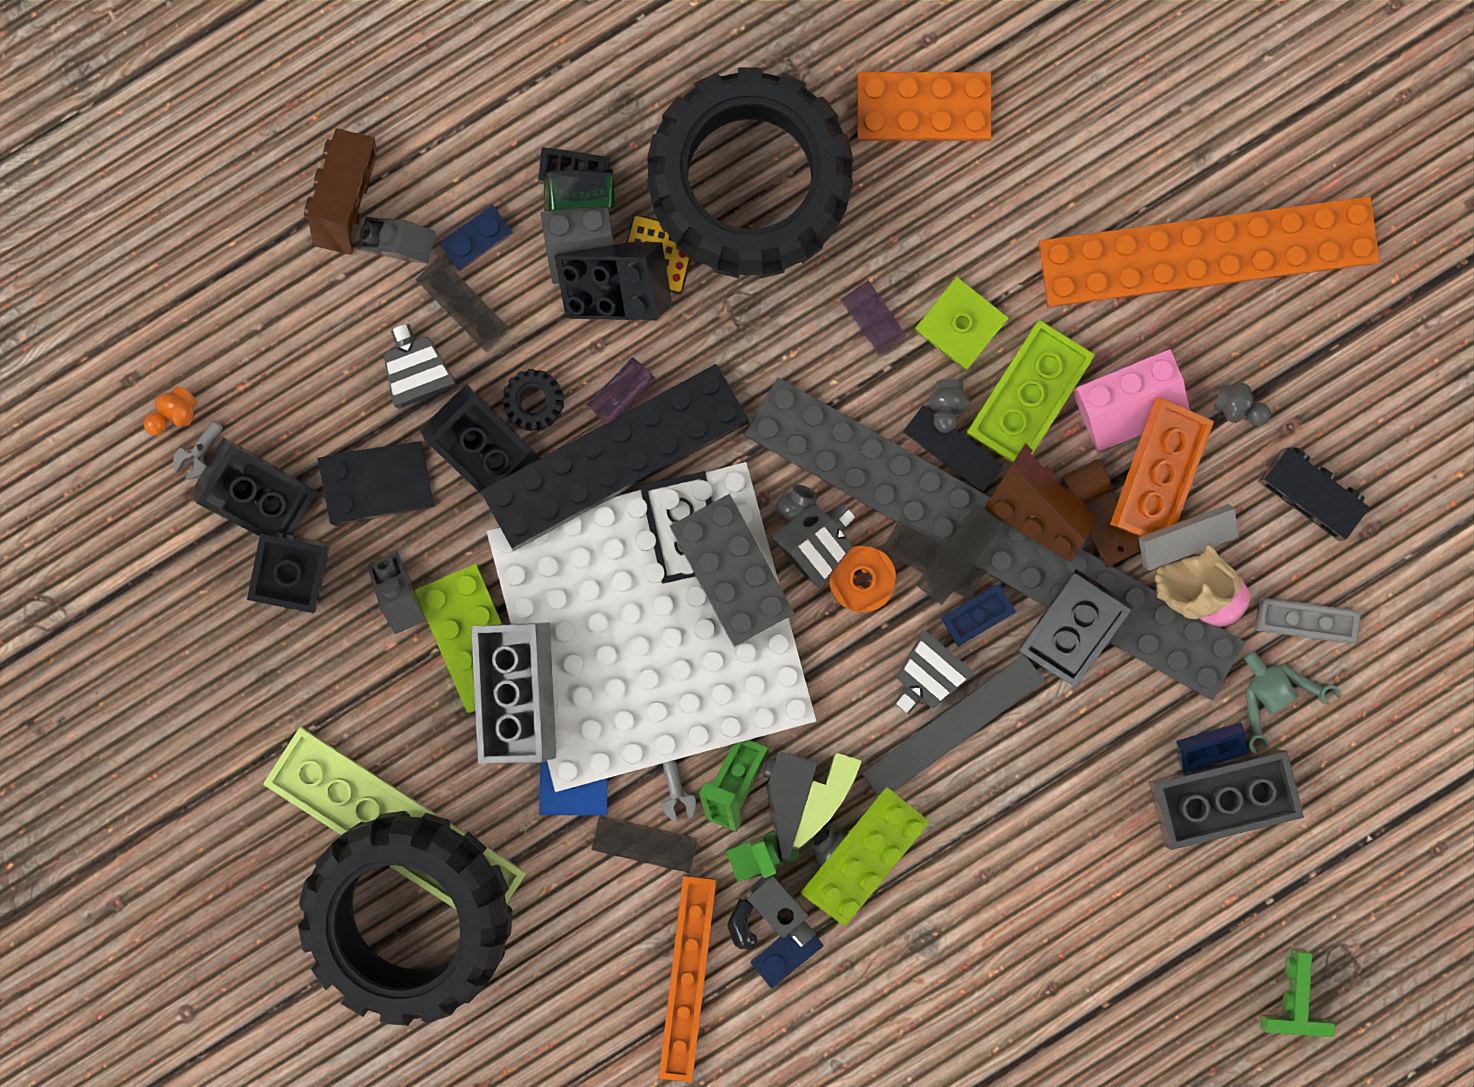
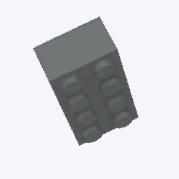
M730 493L669 526L733 647L794 615L790 604Z
M550 622L472 626L478 764L544 762L557 758Z
M1284 750L1270 751L1149 781L1164 845L1170 850L1304 818L1288 752Z

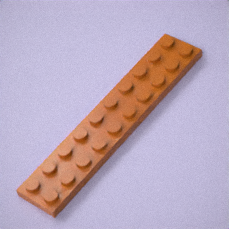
M1371 196L1045 239L1038 242L1047 308L1380 263Z

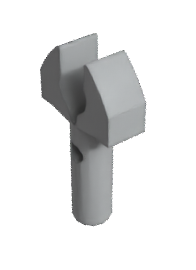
M212 421L192 449L184 450L179 447L173 459L176 472L182 469L187 460L194 458V467L188 473L186 479L191 480L201 476L207 466L204 461V455L221 432V424Z
M676 760L662 763L670 792L667 801L661 802L663 812L670 819L677 822L674 805L677 802V798H679L686 805L688 819H690L697 804L695 795H688L683 791Z

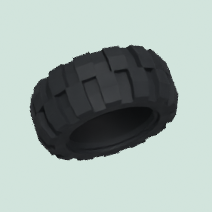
M738 67V73L720 76L716 72L695 82L693 90L684 97L677 96L663 113L662 122L657 133L652 135L647 156L648 190L653 211L663 232H667L675 242L677 249L694 263L701 262L715 269V273L739 278L740 275H759L760 278L785 273V269L801 262L804 264L823 249V245L833 232L836 233L847 210L853 184V155L848 135L843 133L838 123L837 113L823 96L817 98L808 91L805 82L784 72L779 77L763 73V68ZM760 120L776 125L789 133L798 142L806 155L811 172V186L800 206L779 223L758 229H743L729 226L705 211L692 192L688 174L697 148L709 134L731 122Z
M406 811L380 814L376 819L366 823L361 821L343 833L316 860L315 869L304 882L299 900V906L304 911V919L298 924L302 950L305 953L312 951L316 963L311 970L324 989L327 990L333 985L345 996L341 1005L362 1017L367 1011L381 1014L380 1022L383 1024L409 1026L413 1019L421 1018L423 1022L431 1023L448 1017L454 1013L456 1008L464 1003H470L481 992L494 975L505 955V944L511 935L512 908L506 904L505 893L509 888L499 865H490L483 855L487 848L469 831L463 836L449 828L451 822L448 819L425 813L421 818L410 817V814ZM399 865L420 870L435 879L447 891L458 913L460 939L455 956L431 968L410 969L391 964L375 954L361 937L353 914L354 891L360 876L374 868Z

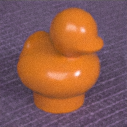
M175 386L171 393L161 394L155 401V410L157 412L145 415L143 422L145 431L152 436L161 435L167 428V421L178 427L189 426L194 418L193 407L197 404L196 398L179 386Z

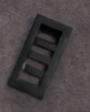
M542 147L538 180L540 184H544L543 174L551 170L552 159L558 160L557 171H564L565 161H571L570 170H578L579 162L585 163L584 170H591L592 163L599 164L598 169H609L610 157Z

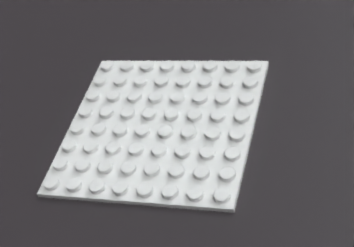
M746 462L706 472L707 481L698 479L648 491L667 576L678 573H693L685 556L679 555L675 550L674 541H677L669 527L673 522L667 516V509L670 510L672 518L679 521L690 514L688 504L680 501V498H685L692 504L694 513L706 506L705 500L710 496L713 503L730 493L779 584ZM641 490L613 497L515 551L510 547L500 528L486 531L511 624L550 622L557 758L547 762L555 792L816 722L789 618L733 647L696 577L662 584L661 580L665 572L664 568L657 563L654 550L656 538L649 529L646 516L647 504L642 498Z

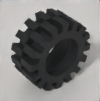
M528 369L525 372H518L517 376L509 379V384L503 390L504 398H502V404L504 405L506 415L514 424L527 431L545 430L544 428L548 426L551 427L555 424L554 421L560 418L562 408L564 409V394L560 385L554 377L542 370ZM528 388H539L546 395V405L537 413H529L521 406V396Z

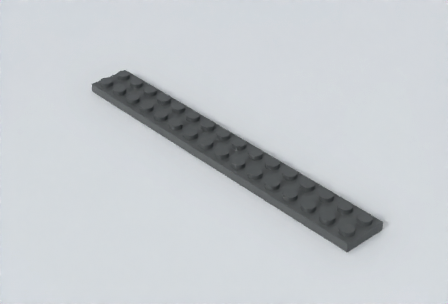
M777 377L745 433V437L1047 608L1074 570L1081 571L1133 605L1132 611L1108 643L1209 700L1214 699L1245 644V641L1220 627L1210 625L1199 618H1185L1183 614L1171 609L1164 600L1157 598L1158 592L1112 566L1107 568L1102 560L1082 549H1079L1071 562L1067 561L986 511L984 508L990 500L989 496Z

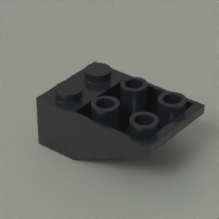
M627 242L559 253L554 256L565 316L568 319L657 321L672 305L662 242Z

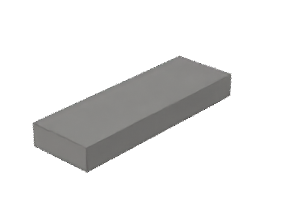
M1227 504L1139 537L1143 566L1150 571L1206 549L1208 544L1214 547L1238 538L1235 508Z
M1259 597L1255 631L1357 644L1361 611Z

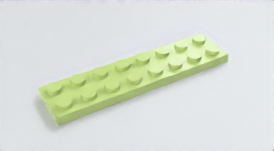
M299 727L263 783L264 786L340 835L361 821L365 823L372 821L384 813L406 811L410 814V817L421 818L425 813L440 817L303 727ZM450 824L449 828L463 836L466 834L458 827ZM485 846L487 849L483 852V855L491 866H500L509 889L505 893L507 904L527 872ZM388 865L456 909L447 891L428 874L407 866Z

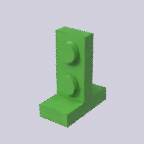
M750 740L733 744L713 784L705 782L699 792L707 820L735 832L738 831L743 821L740 809L769 755L768 747Z
M774 831L726 850L738 882L761 873L763 878H767L776 874V867L785 864L779 861ZM791 850L787 863L800 858L798 850Z
M1291 949V957H1287L1285 962V975L1290 978L1289 991H1285L1283 995V1009L1288 1013L1287 1016L1260 1014V1028L1266 1033L1335 1037V1023L1329 1019L1308 1018L1312 953L1304 949Z

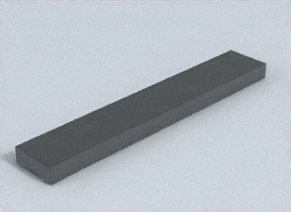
M1021 655L864 770L862 774L878 796L886 787L893 792L1042 684L1044 679L1027 656Z

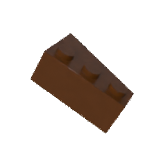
M336 128L332 140L327 139L323 150V159H326L323 169L318 168L314 177V188H316L314 197H308L304 209V217H308L313 246L352 255L354 244L351 241V232L354 224L359 225L362 214L358 213L363 194H367L377 155L375 137Z
M1025 443L984 509L1071 562L1086 541L1098 518L1069 488L1065 490L1053 478L1054 472L1048 466L1043 467L1031 455L1033 450Z

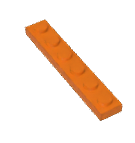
M683 875L659 1079L689 1083L693 1081L717 880L714 878Z

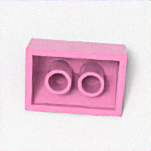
M1171 349L1081 385L1072 391L1097 453L1142 435L1155 397L1165 399L1190 410L1184 380Z

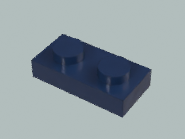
M492 204L440 241L439 244L460 272L512 235L513 232Z
M998 583L942 616L941 620L955 644L959 647L1016 613Z
M1241 722L1176 741L1179 765L1183 773L1248 755L1246 732Z
M788 934L784 938L779 937L755 956L750 963L772 989L824 945L814 935L811 940L800 947L792 936Z

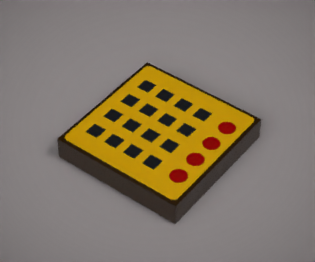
M633 214L626 243L662 242L670 293L682 296L691 259L677 249L675 242L667 232H663L658 219Z

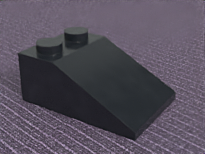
M468 384L456 393L419 430L425 441L480 494L481 490L541 459Z
M223 437L191 491L190 496L200 506L260 536L263 530L293 535L318 491L253 452Z
M422 441L350 451L317 458L331 525L340 526L435 507Z

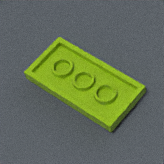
M1038 319L966 434L1012 463L1025 443L1033 450L1031 452L1032 455L1095 357V354Z
M473 564L414 590L467 714L475 711L471 627L503 624L477 564Z
M886 787L800 893L846 927L910 846L921 835L930 821Z

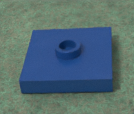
M540 762L539 815H607V778L555 792L548 762Z

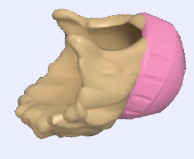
M1210 544L1206 546L1205 552L1200 556L1185 557L1180 559V561H1174L1157 568L1158 575L1155 576L1158 592L1157 598L1164 600L1171 609L1183 614L1185 618H1199L1203 622L1217 627L1228 626L1239 620L1249 606V589L1237 572L1227 565L1226 561L1217 554Z

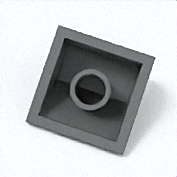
M609 207L557 209L540 212L553 284L559 283L555 255L614 245Z

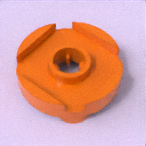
M870 546L851 547L829 576V586L832 595L840 605L853 612H871L879 609L889 601L895 589L896 571L892 561L884 552ZM857 570L871 574L872 580H868L871 585L868 588L864 589L862 585H854L853 578H857L854 576Z

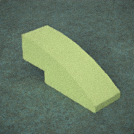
M835 753L825 784L812 781L792 849L798 850L831 819L849 792L862 762L861 760Z

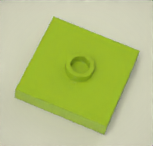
M956 276L914 330L967 371L1008 320V317Z

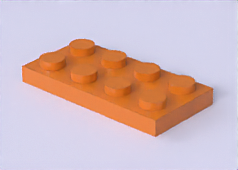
M858 72L857 141L991 140V72Z
M1155 397L1110 525L1141 537L1178 523L1214 421L1170 401Z

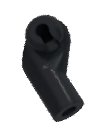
M739 898L732 912L727 927L733 944L737 948L751 950L757 943V937L750 931L747 920L754 906Z

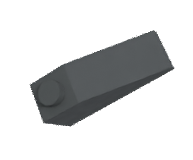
M778 751L775 759H768L763 777L769 779L767 793L779 861L786 864L790 857L817 762Z

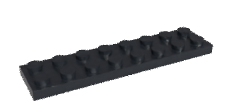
M715 364L480 492L510 547L515 551L749 424V419L719 367Z

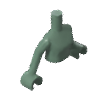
M1251 652L1244 657V660L1255 674L1254 679L1246 690L1251 736L1247 739V749L1253 754H1258L1253 747V742L1257 738H1260L1266 747H1269L1270 744L1268 738L1262 735L1260 711L1257 699L1264 704L1269 715H1272L1299 697L1298 693L1291 686L1290 681L1318 695L1319 701L1326 705H1330L1325 697V692L1328 689H1332L1334 694L1340 698V689L1335 685L1321 686L1303 677L1287 665H1276L1266 668L1256 652Z

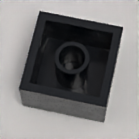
M263 530L259 536L247 600L315 613L318 608L331 543Z

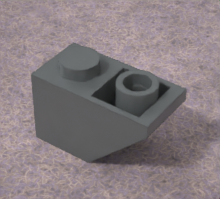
M365 217L364 224L360 230L358 249L407 262L428 264L436 231L406 220Z
M398 552L367 565L379 607L395 634L426 621L414 591L415 588Z

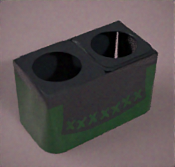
M613 169L548 171L543 174L544 211L616 207Z

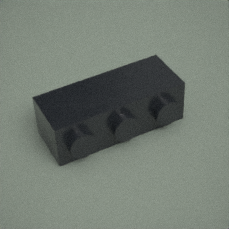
M1297 447L1281 449L1258 482L1336 540H1347L1370 508L1363 502L1365 497L1351 487L1345 489L1336 482L1337 476L1324 467L1318 469L1309 463L1310 456Z

